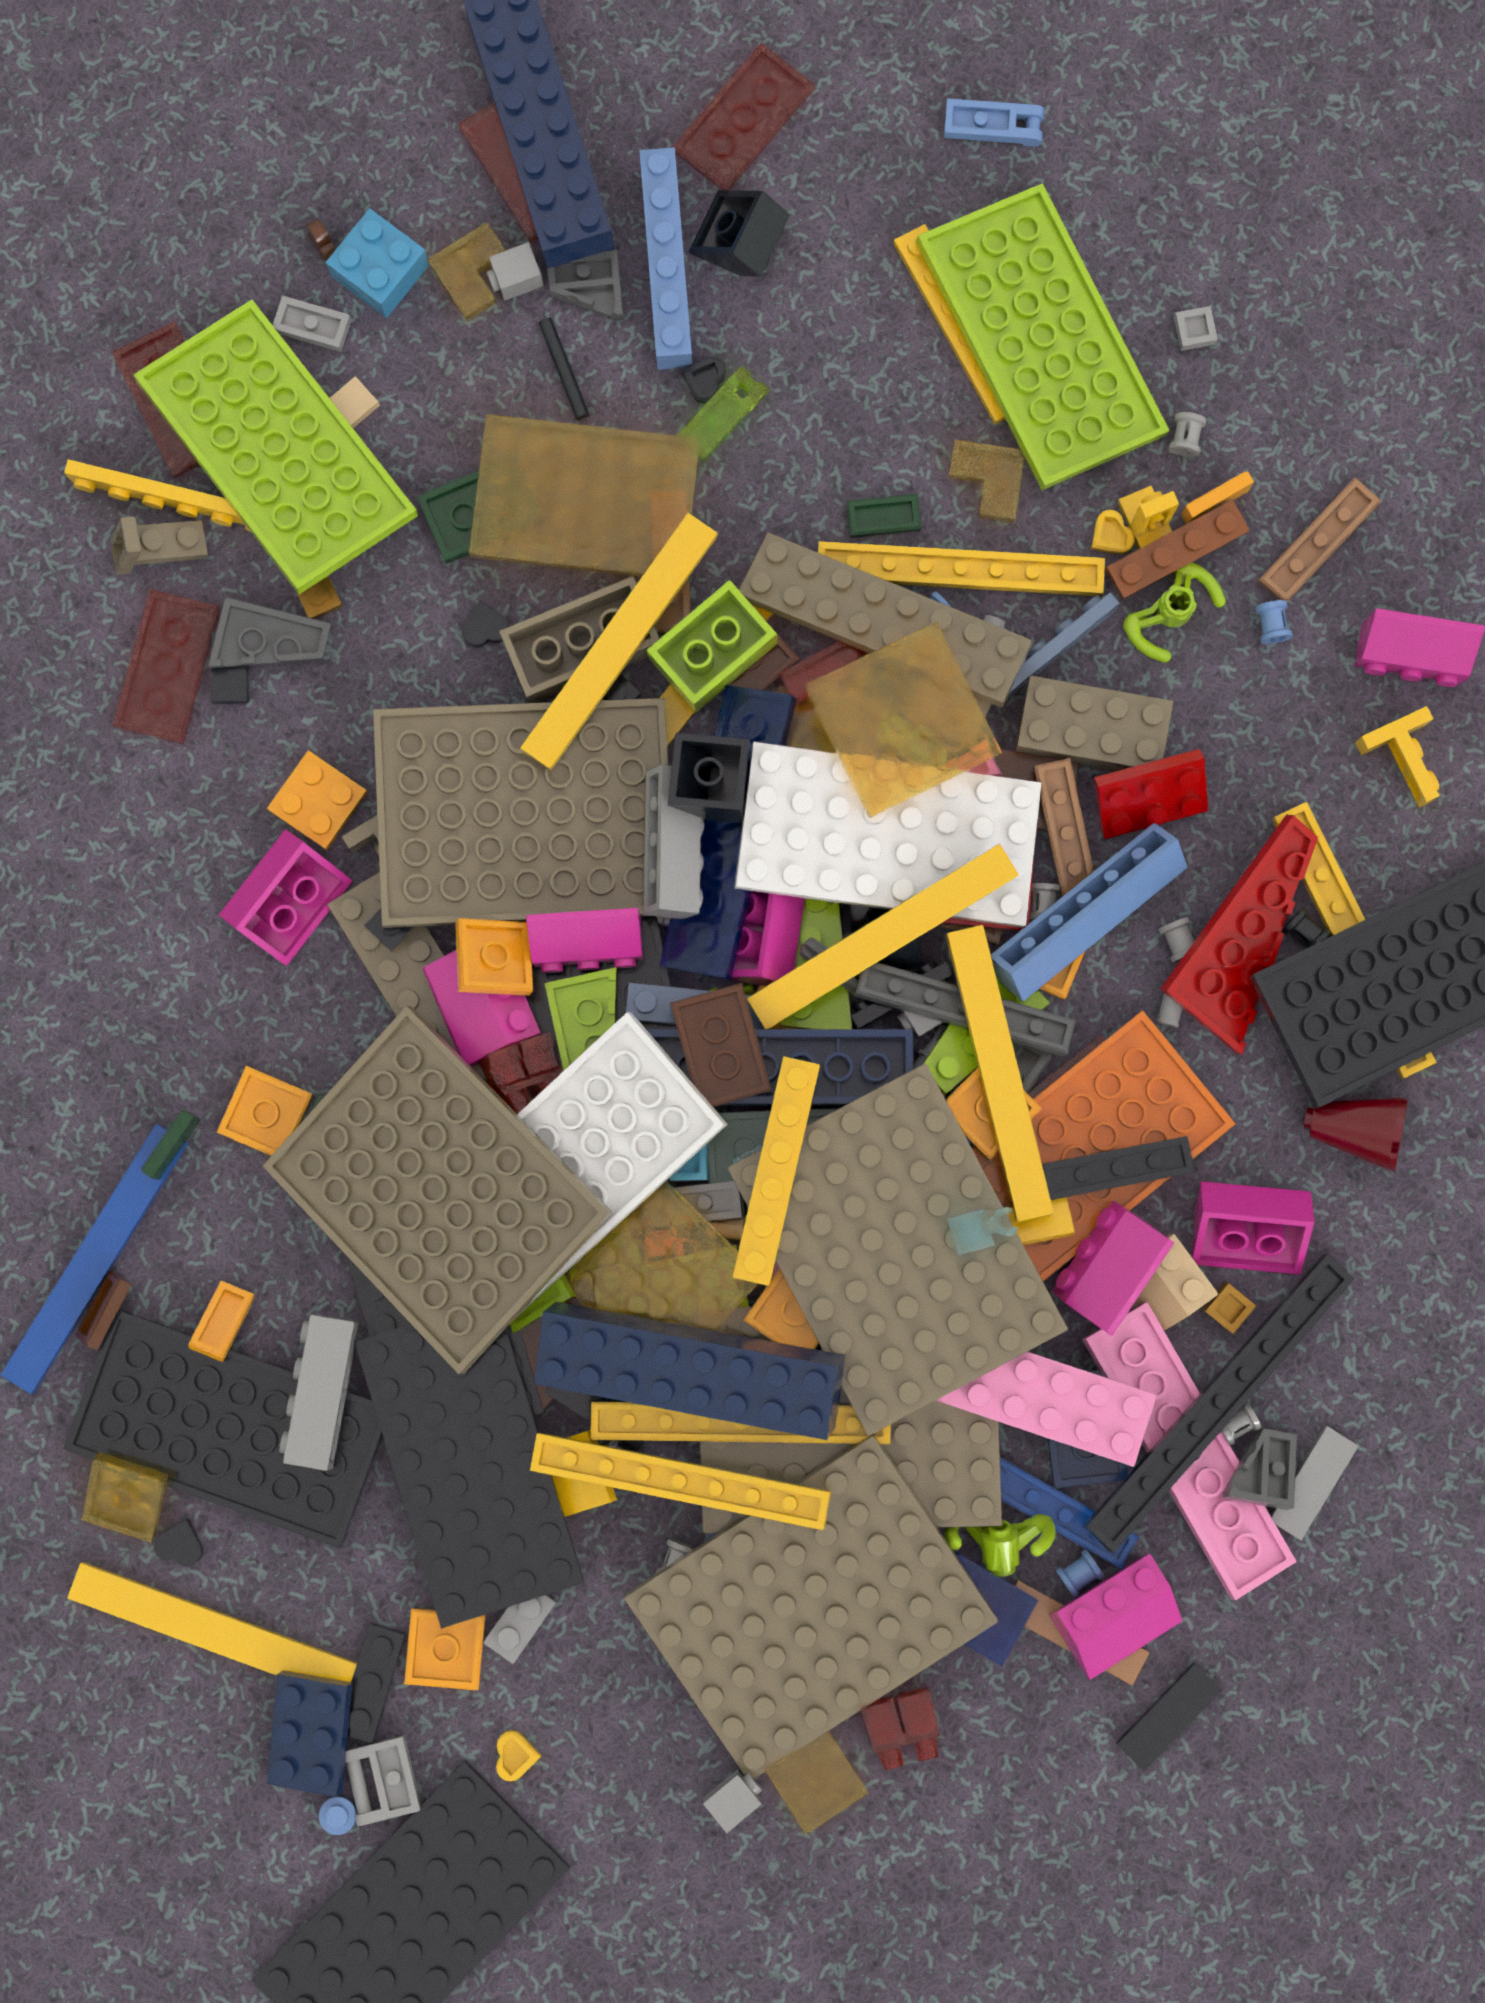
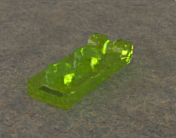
M744 366L739 367L677 435V440L703 462L709 458L750 411L765 398L770 390L763 382L757 383L751 378V372ZM737 389H744L748 395L742 399L735 393Z

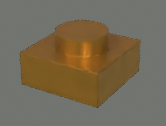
M329 575L300 595L297 593L308 618L316 620L343 607Z
M1224 1281L1217 1290L1218 1295L1207 1302L1202 1310L1226 1330L1234 1334L1256 1305L1231 1284Z

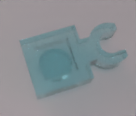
M1010 1207L998 1209L992 1218L989 1219L986 1218L984 1208L946 1219L957 1256L993 1246L994 1242L991 1234L997 1233L1001 1236L1015 1234L1018 1231L1017 1227L1005 1229L1000 1225L1001 1216L1011 1213L1012 1209Z

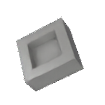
M1211 306L1175 313L1174 321L1181 351L1216 345L1218 338Z

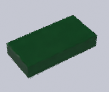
M918 493L850 500L846 503L850 538L921 531Z
M180 1111L141 1168L142 1172L152 1179L160 1180L201 1119L192 1112Z

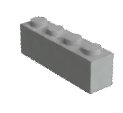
M661 764L646 772L643 915L685 919L699 914L703 901V893L700 889V872L703 868V855L700 853V837L704 830L703 818L668 806L672 765Z
M318 1314L310 1315L309 1321L303 1322L300 1343H305L302 1358H297L293 1372V1379L298 1380L296 1395H290L286 1410V1416L291 1417L289 1432H283L279 1449L281 1454H285L284 1464L324 1471L333 1469L360 1322Z

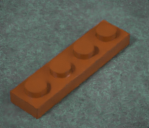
M1232 499L1107 566L1105 571L1120 599L1124 600L1240 538L1250 530Z

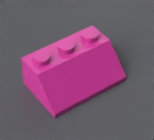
M1376 608L1361 624L1355 666L1364 668V673L1369 675L1383 676L1386 675L1387 671L1399 673L1400 679L1406 681H1421L1422 677L1436 679L1435 684L1439 686L1456 687L1458 683H1463L1471 674L1485 626Z
M285 829L223 908L219 916L287 966L330 911L327 904L341 896L353 880Z
M737 870L726 871L710 977L767 986L794 969L805 898L734 889Z
M638 908L526 915L532 964L534 967H541L542 973L562 972L563 966L577 965L578 970L581 971L600 969L599 963L613 962L614 968L636 967V961H644L642 923Z
M456 950L423 968L455 1049L469 1066L529 1047L541 1034L525 995L458 992Z
M1201 1181L1195 1204L1191 1257L1197 1265L1301 1275L1315 1223L1311 1192Z
M1114 1200L1109 1207L1101 1211L1097 1218V1225L1089 1237L1079 1244L1075 1258L1069 1267L1059 1274L1056 1286L1052 1291L1065 1304L1111 1336H1113L1174 1244L1171 1239L1147 1221Z
M1151 1554L1139 1557L1049 1614L1088 1680L1093 1679L1182 1622L1171 1586Z

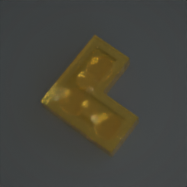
M487 222L427 259L429 266L466 321L496 303L495 297L479 273L491 266L490 256L506 250Z
M955 439L949 478L984 483L978 518L1014 523L1024 463L1022 450Z

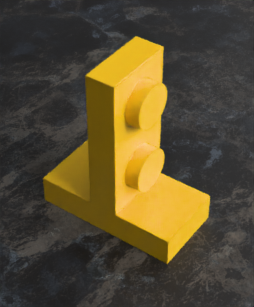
M1149 486L1118 500L1117 503L1125 521L1135 535V543L1138 549L1172 532L1169 522L1179 505L1174 491L1162 495L1161 491L1154 492L1152 486Z
M1427 706L1365 734L1355 742L1361 755L1388 744L1418 807H1422L1440 796L1437 791L1439 790V783L1435 774L1431 770L1427 771L1421 759L1423 751L1419 742L1415 738L1411 739L1409 733L1426 726L1433 720Z

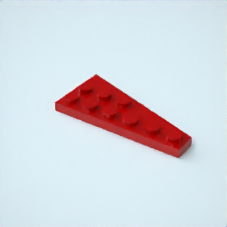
M1285 815L1160 989L1228 1048L1240 1055L1243 1054L1246 1045L1243 1040L1249 1023L1253 1024L1257 1014L1254 1008L1259 997L1249 976L1274 964L1284 934L1281 933L1287 914H1292L1295 902L1292 900L1299 880L1305 877L1318 837L1294 815Z

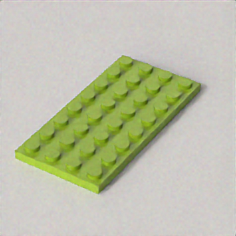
M1043 183L917 236L915 242L1041 490L1168 434L1170 430Z
M252 299L133 374L140 388L299 595L418 516L416 508Z

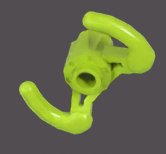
M1191 563L1174 572V584L1163 593L1151 608L1130 613L1123 622V630L1129 641L1138 651L1151 659L1166 663L1171 659V653L1146 640L1141 634V628L1161 623L1169 628H1174L1187 623L1197 606V603L1194 601V592L1190 589L1191 579H1197L1203 584L1215 607L1220 608L1226 603L1222 588L1214 576L1196 563ZM1171 605H1176L1179 609L1174 610Z
M1035 1514L1024 1522L1010 1524L1008 1521L1002 1520V1526L965 1527L982 1548V1563L986 1564L987 1572L996 1577H1006L1016 1571V1566H1019L1020 1563L1019 1551L1040 1532H1042L1041 1536L1030 1547L1031 1554L1036 1557L1041 1556L1050 1548L1056 1534L1053 1519L1044 1514ZM944 1527L945 1539L951 1549H959L962 1545L958 1535L959 1527Z

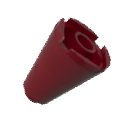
M1408 1099L1333 1100L1316 1109L1307 1107L1304 1129H1309V1137L1386 1170L1395 1171Z

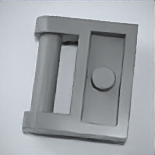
M405 1734L373 1742L372 1744L369 1743L346 1749L345 1763L357 1809V1814L354 1815L357 1826L421 1810V1801ZM368 1757L370 1759L381 1807H371L360 1759Z

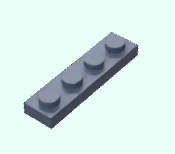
M1111 592L1102 599L1098 595L1092 598L1081 609L1084 612L1082 616L1075 621L1068 618L1054 631L1057 635L1047 644L1042 640L1029 650L1027 654L1029 659L1023 663L1007 699L1027 684L1030 675L1037 676L1116 611L1119 602Z
M629 983L626 1013L631 1012L639 1022L676 1026L670 1003L711 991ZM747 1000L754 1029H765Z

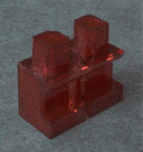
M550 1032L488 1053L478 1061L488 1085L516 1114L530 1103L526 1090L536 1087L538 1094H540L563 1072L562 1067L557 1063L552 1049L555 1045Z
M928 1686L896 1694L904 1729L900 1727L893 1696L880 1698L867 1707L861 1708L874 1753L878 1752L885 1770L903 1766L904 1762L900 1746L912 1743L915 1745L919 1761L938 1757L936 1737L940 1735Z

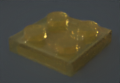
M98 1452L93 1459L81 1520L151 1543L157 1533L169 1474Z
M830 1730L800 1750H795L765 1769V1772L806 1835L868 1794L867 1788Z

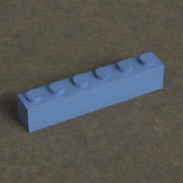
M675 147L639 150L658 370L685 368L692 365L693 362Z
M1153 823L992 953L993 967L1001 984L1020 1000L1025 1001L1188 867L1178 839L1156 823Z

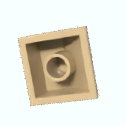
M1175 1234L1167 1235L1174 1244L1132 1306L1133 1309L1144 1302H1148L1164 1331L1190 1316L1218 1295L1215 1288Z

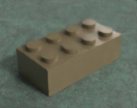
M633 576L499 631L529 703H538L560 693L637 585ZM655 627L649 632L626 666L648 658L647 649L659 640Z
M1030 675L1024 694L1015 751L1060 760L1070 758L1071 762H1077L1081 766L1114 772L1164 759L1173 701Z

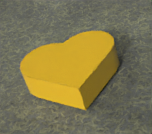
M1103 511L1095 523L1091 550L1118 555L1128 553L1135 542L1133 531L1129 527L1124 526L1122 515L1117 511Z
M508 1730L501 1734L497 1741V1752L500 1755L496 1765L497 1773L505 1781H515L542 1755L520 1732Z

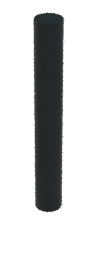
M552 318L543 319L539 322V326L576 420L589 417L590 414Z

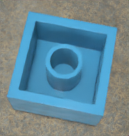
M370 208L325 262L333 279L385 318L391 314L430 265L424 248Z

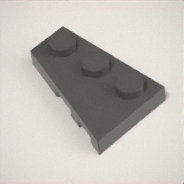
M225 597L208 667L223 668L323 660L332 625L331 623Z

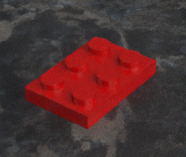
M1200 749L1094 777L1099 825L1104 839L1148 828L1153 823L1159 825L1208 811L1205 758Z

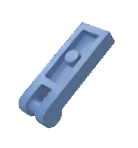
M947 98L944 138L1019 143L1024 146L1038 147L1042 145L1043 139L1040 123L1044 120V108L1032 104ZM1016 120L1025 121L1026 128L1016 127Z

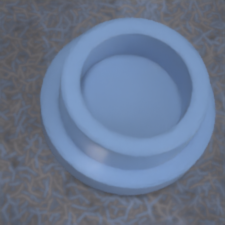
M343 1796L331 1797L320 1808L319 1822L322 1828L329 1834L342 1835L354 1826L356 1822L354 1815L357 1814V1811L352 1801Z

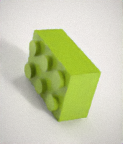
M729 580L649 647L647 654L653 665L693 711L697 713L778 644L777 633Z

